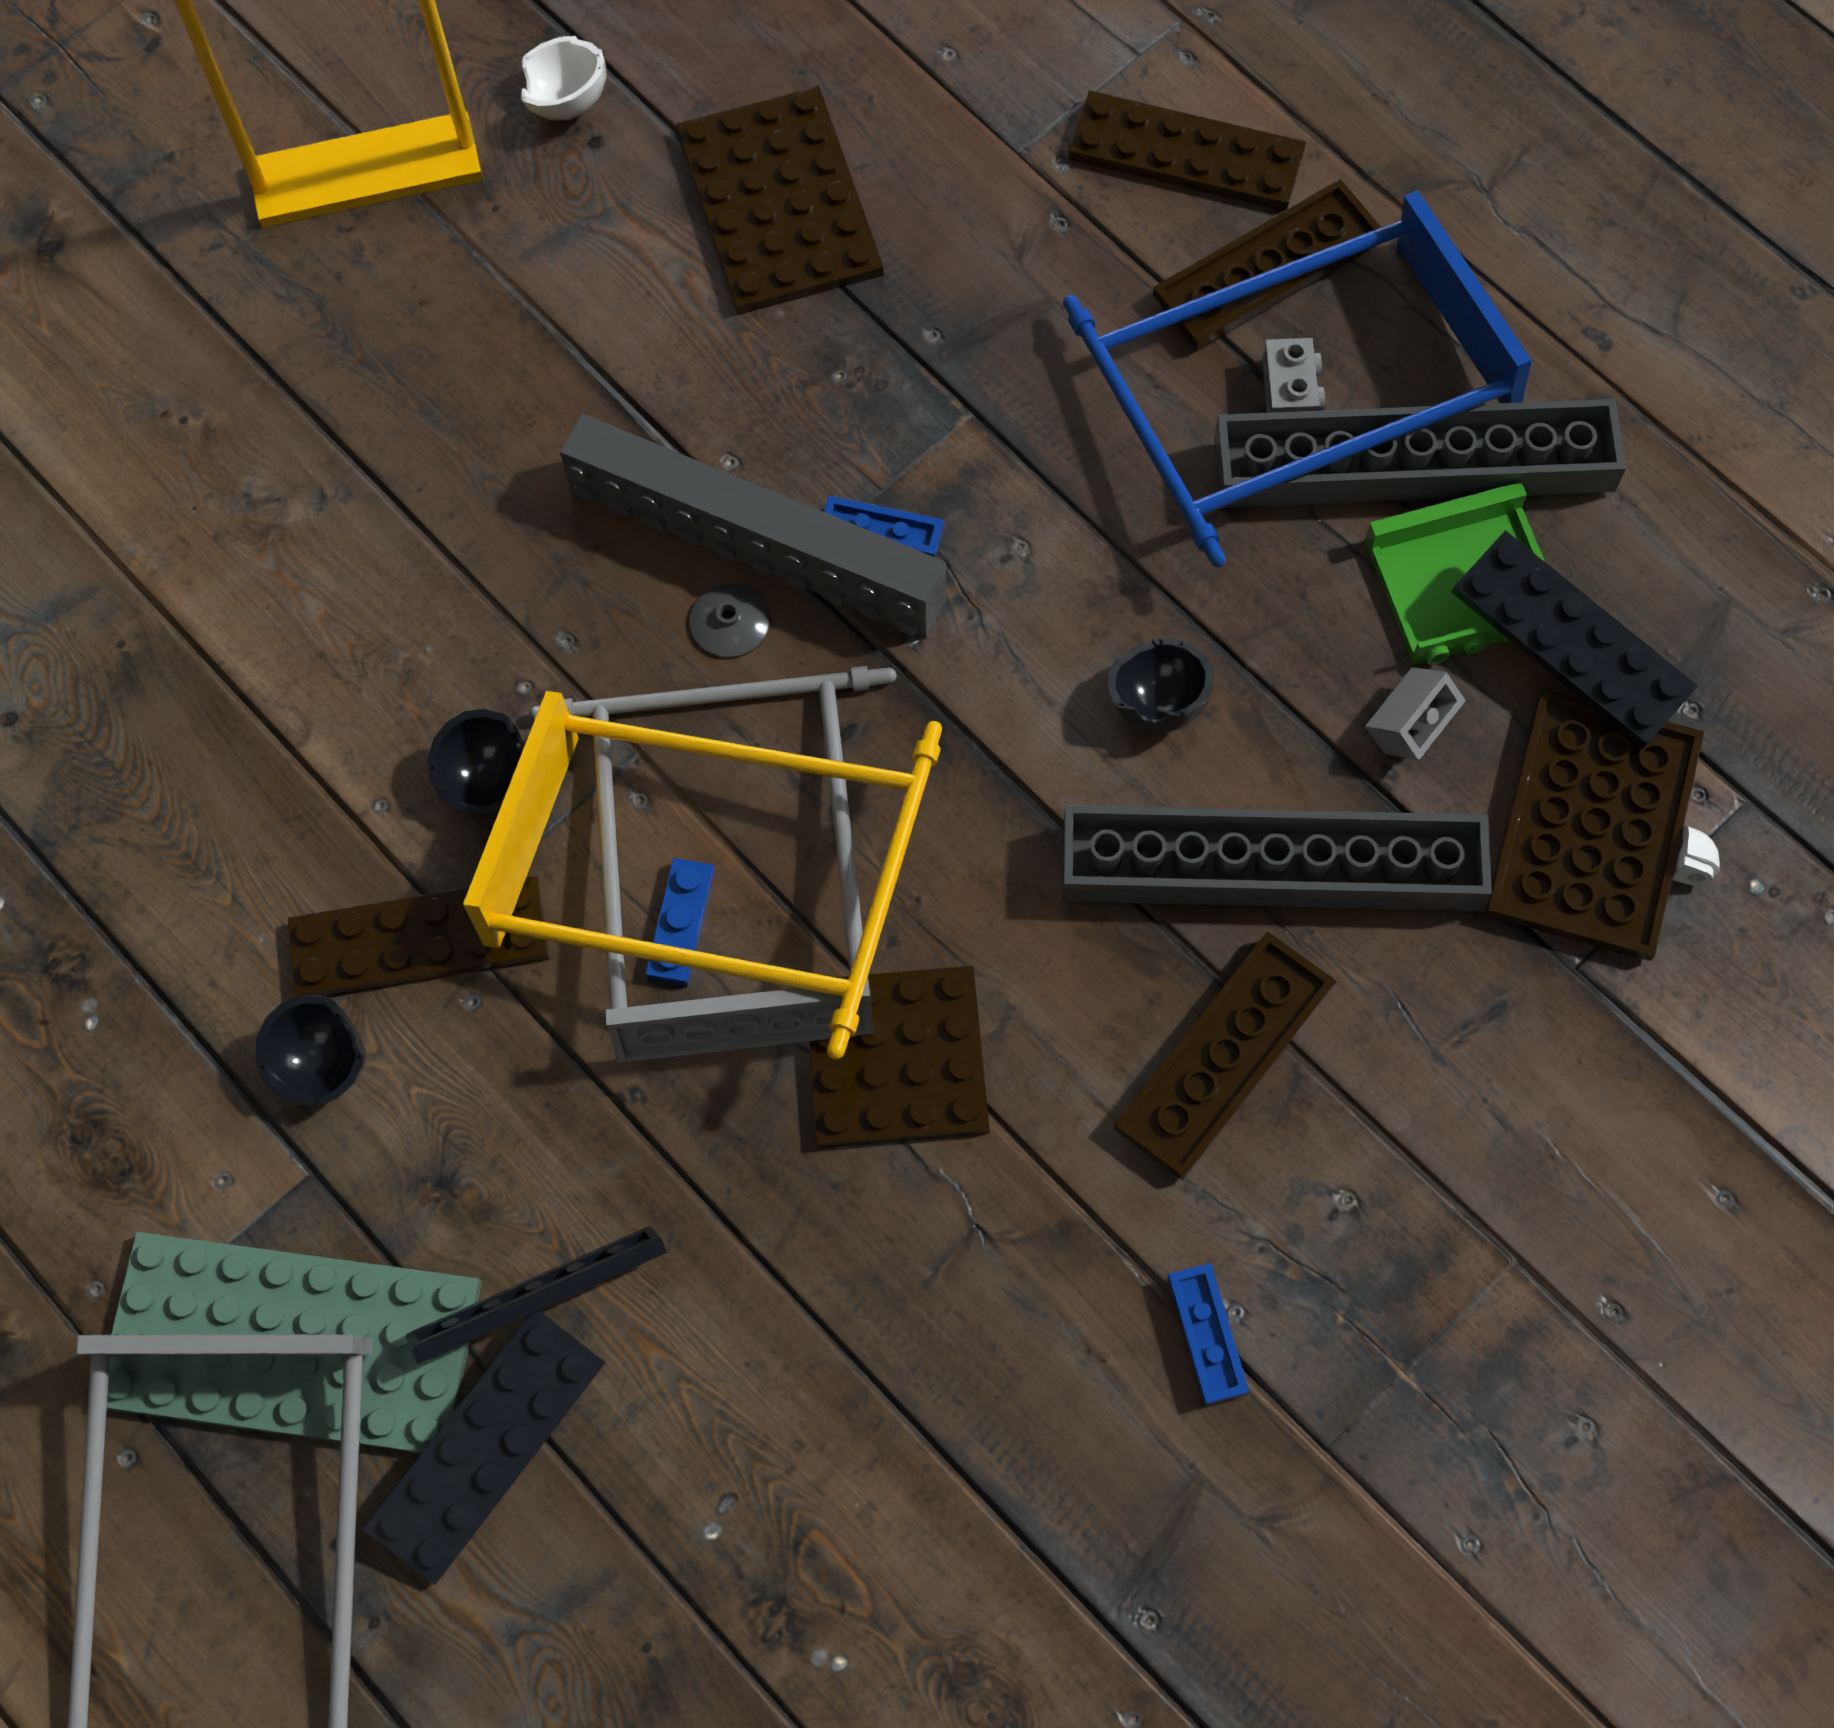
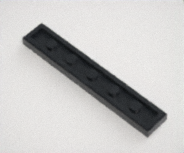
M648 1226L407 1333L405 1338L417 1364H420L666 1254L667 1251L660 1236L652 1227Z

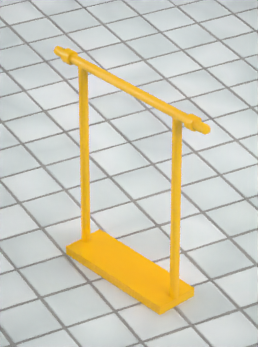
M174 0L252 186L258 220L262 228L483 180L470 119L464 107L435 0H418L451 114L255 156L193 1Z
M546 691L463 905L483 946L499 949L505 932L841 996L843 999L840 1008L834 1010L829 1026L832 1035L827 1048L830 1058L840 1059L845 1053L849 1037L855 1035L860 1018L857 1015L860 1000L931 767L936 766L941 748L938 743L942 733V726L937 721H931L926 725L922 740L917 741L913 752L912 760L915 763L910 774L573 716L569 714L562 693ZM577 733L906 790L849 979L846 980L512 916L579 739Z

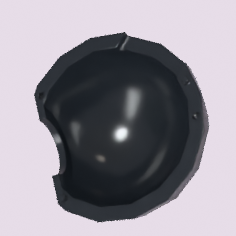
M1173 638L1152 639V642L1133 648L1121 659H1116L1108 673V692L1118 713L1128 723L1151 732L1169 733L1182 729L1203 713L1211 698L1214 670L1207 656L1194 645Z
M484 708L464 711L444 724L433 739L428 756L430 781L439 798H442L456 810L474 815L499 812L525 746L513 721L504 713Z
M301 995L282 1002L265 1018L256 1037L255 1061L262 1081L276 1096L296 1105L319 1106L338 1099L358 1080L366 1062V1051L355 1026L335 1001L325 996Z

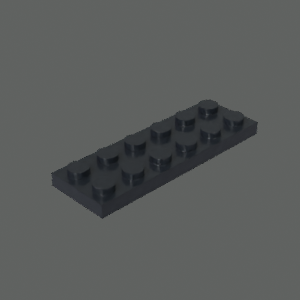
M1506 530L1451 591L1458 599L1643 749L1698 687L1695 682Z
M540 1310L529 1314L362 1529L436 1585L606 1362Z

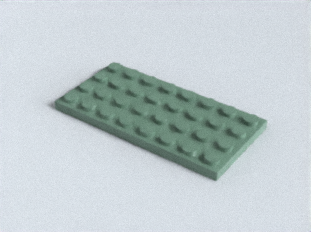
M136 1232L111 1335H358L373 1338L372 1356H363L359 1446L420 1454L458 1406L470 1341L417 1364L405 1335L478 1302L482 1281L479 1278ZM344 1356L110 1357L107 1410L340 1443Z

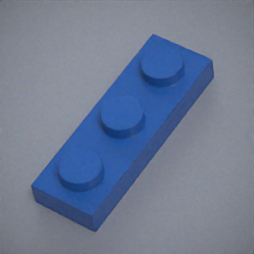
M830 495L824 512L935 558L937 556L944 530L943 519Z
M673 858L653 943L697 951L715 874L713 864ZM649 960L646 977L647 980L689 987L693 968Z
M1208 1263L1169 1273L1167 1279L1204 1405L1208 1406L1248 1395L1249 1388L1212 1264Z

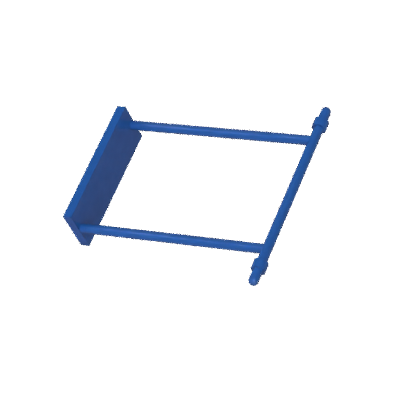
M1418 190L1404 195L1401 220L1101 336L1094 329L1096 323L1089 310L1082 308L1076 296L1067 295L1063 299V306L1069 315L1068 323L1075 335L1082 337L1192 530L1191 538L1199 551H1204L1214 567L1224 565L1226 557L1218 544L1220 538L1211 523H1206L1202 515L1497 398L1499 403L1523 402L1532 362ZM1398 238V249L1487 385L1193 501L1107 350Z

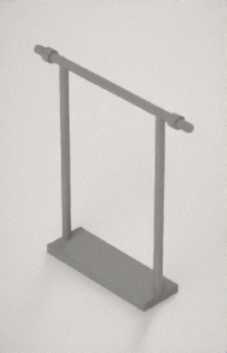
M867 666L851 667V672L573 702L572 698L564 700L570 715L579 717L592 716V719L609 722V714L819 691L826 759L843 762L835 690L853 688L854 692L870 690V686L893 683L897 678V674L893 668L889 667L868 670ZM534 706L530 709L529 717L532 721H535L540 706ZM593 736L605 934L623 937L611 745L609 738ZM829 777L851 973L863 929L846 780ZM607 952L610 1009L606 1010V1026L618 1063L830 1039L832 1031L829 1029L834 1010L840 1008L843 999L841 996L793 988L627 1007L624 955ZM868 977L857 1010V1015L860 1019L854 1036L874 1034Z
M78 1335L77 1354L91 1355L68 1728H87L110 1357L344 1356L328 1728H347L363 1356H372L373 1338L358 1335Z

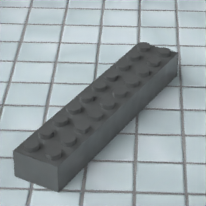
M1616 399L1480 404L1221 508L1458 499L1522 482L1527 496L1615 492L1626 470ZM1432 406L1218 415L1214 435L1218 491Z
M585 414L581 415L560 451L570 490L579 499L586 502L594 500L606 505L613 513L619 516L627 517L630 515L640 519L653 530L663 531L664 529L674 533L689 545H703L712 549L723 559L729 561L736 559L749 564L759 574L778 576L785 579L790 586L798 590H806L807 588L821 594L826 601L832 604H845L853 607L868 619H882L894 624L904 634H918L927 638L947 599L945 561Z
M1065 805L1062 901L1483 911L1492 895L1488 815Z

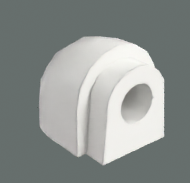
M1684 826L1672 880L1693 886L1708 885L1712 883L1713 878L1719 873L1718 849L1713 840L1705 833Z

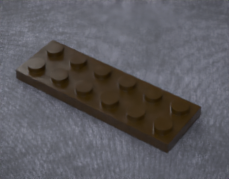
M1089 90L1069 149V160L1285 211L1289 206L1305 151L1306 141Z
M1340 178L1153 287V296L1166 311L1381 228V226ZM1367 250L1176 323V325L1194 348L1198 350Z
M537 876L525 879L512 916L544 922L540 883ZM469 887L288 917L295 997L301 995L327 997L548 960L547 940L505 932L499 949L483 946L463 905Z
M1267 931L1116 1121L1113 1129L1183 1181L1334 988L1337 981Z

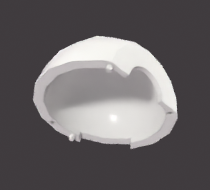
M576 36L558 37L541 43L523 57L522 68L526 77L527 90L526 88L522 89V101L532 113L548 120H570L586 113L601 97L606 81V65L602 50H599L593 43L578 40Z

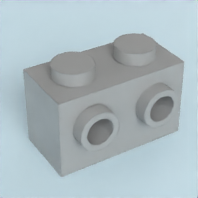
M1313 338L1266 340L1262 356L1266 412L1324 411L1325 390L1324 387H1318L1317 377L1321 376L1322 370L1321 354L1314 353Z
M1412 667L1365 727L1385 755L1420 760L1466 700L1447 672Z

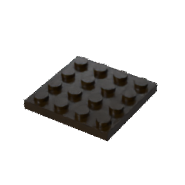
M974 965L868 974L874 1034L849 1037L845 1053L840 1059L829 1057L827 1048L830 1039L809 1041L818 1148L990 1134ZM849 976L836 977V978H841V979H846V980H848V979H849Z

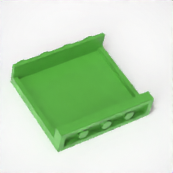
M1522 482L1370 522L1364 542L1413 665L1427 662L1429 665L1438 664L1449 658L1450 655L1464 651L1466 654H1474L1484 650L1489 644L1503 641L1505 644L1512 643L1452 594L1451 591L1505 530L1544 561L1522 508L1527 496Z

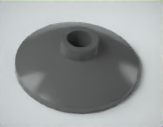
M733 584L714 587L701 595L695 602L689 619L690 631L696 644L706 653L724 659L739 658L757 649L766 638L770 624L769 612L763 599L753 590ZM725 612L735 613V616L731 619L721 617Z

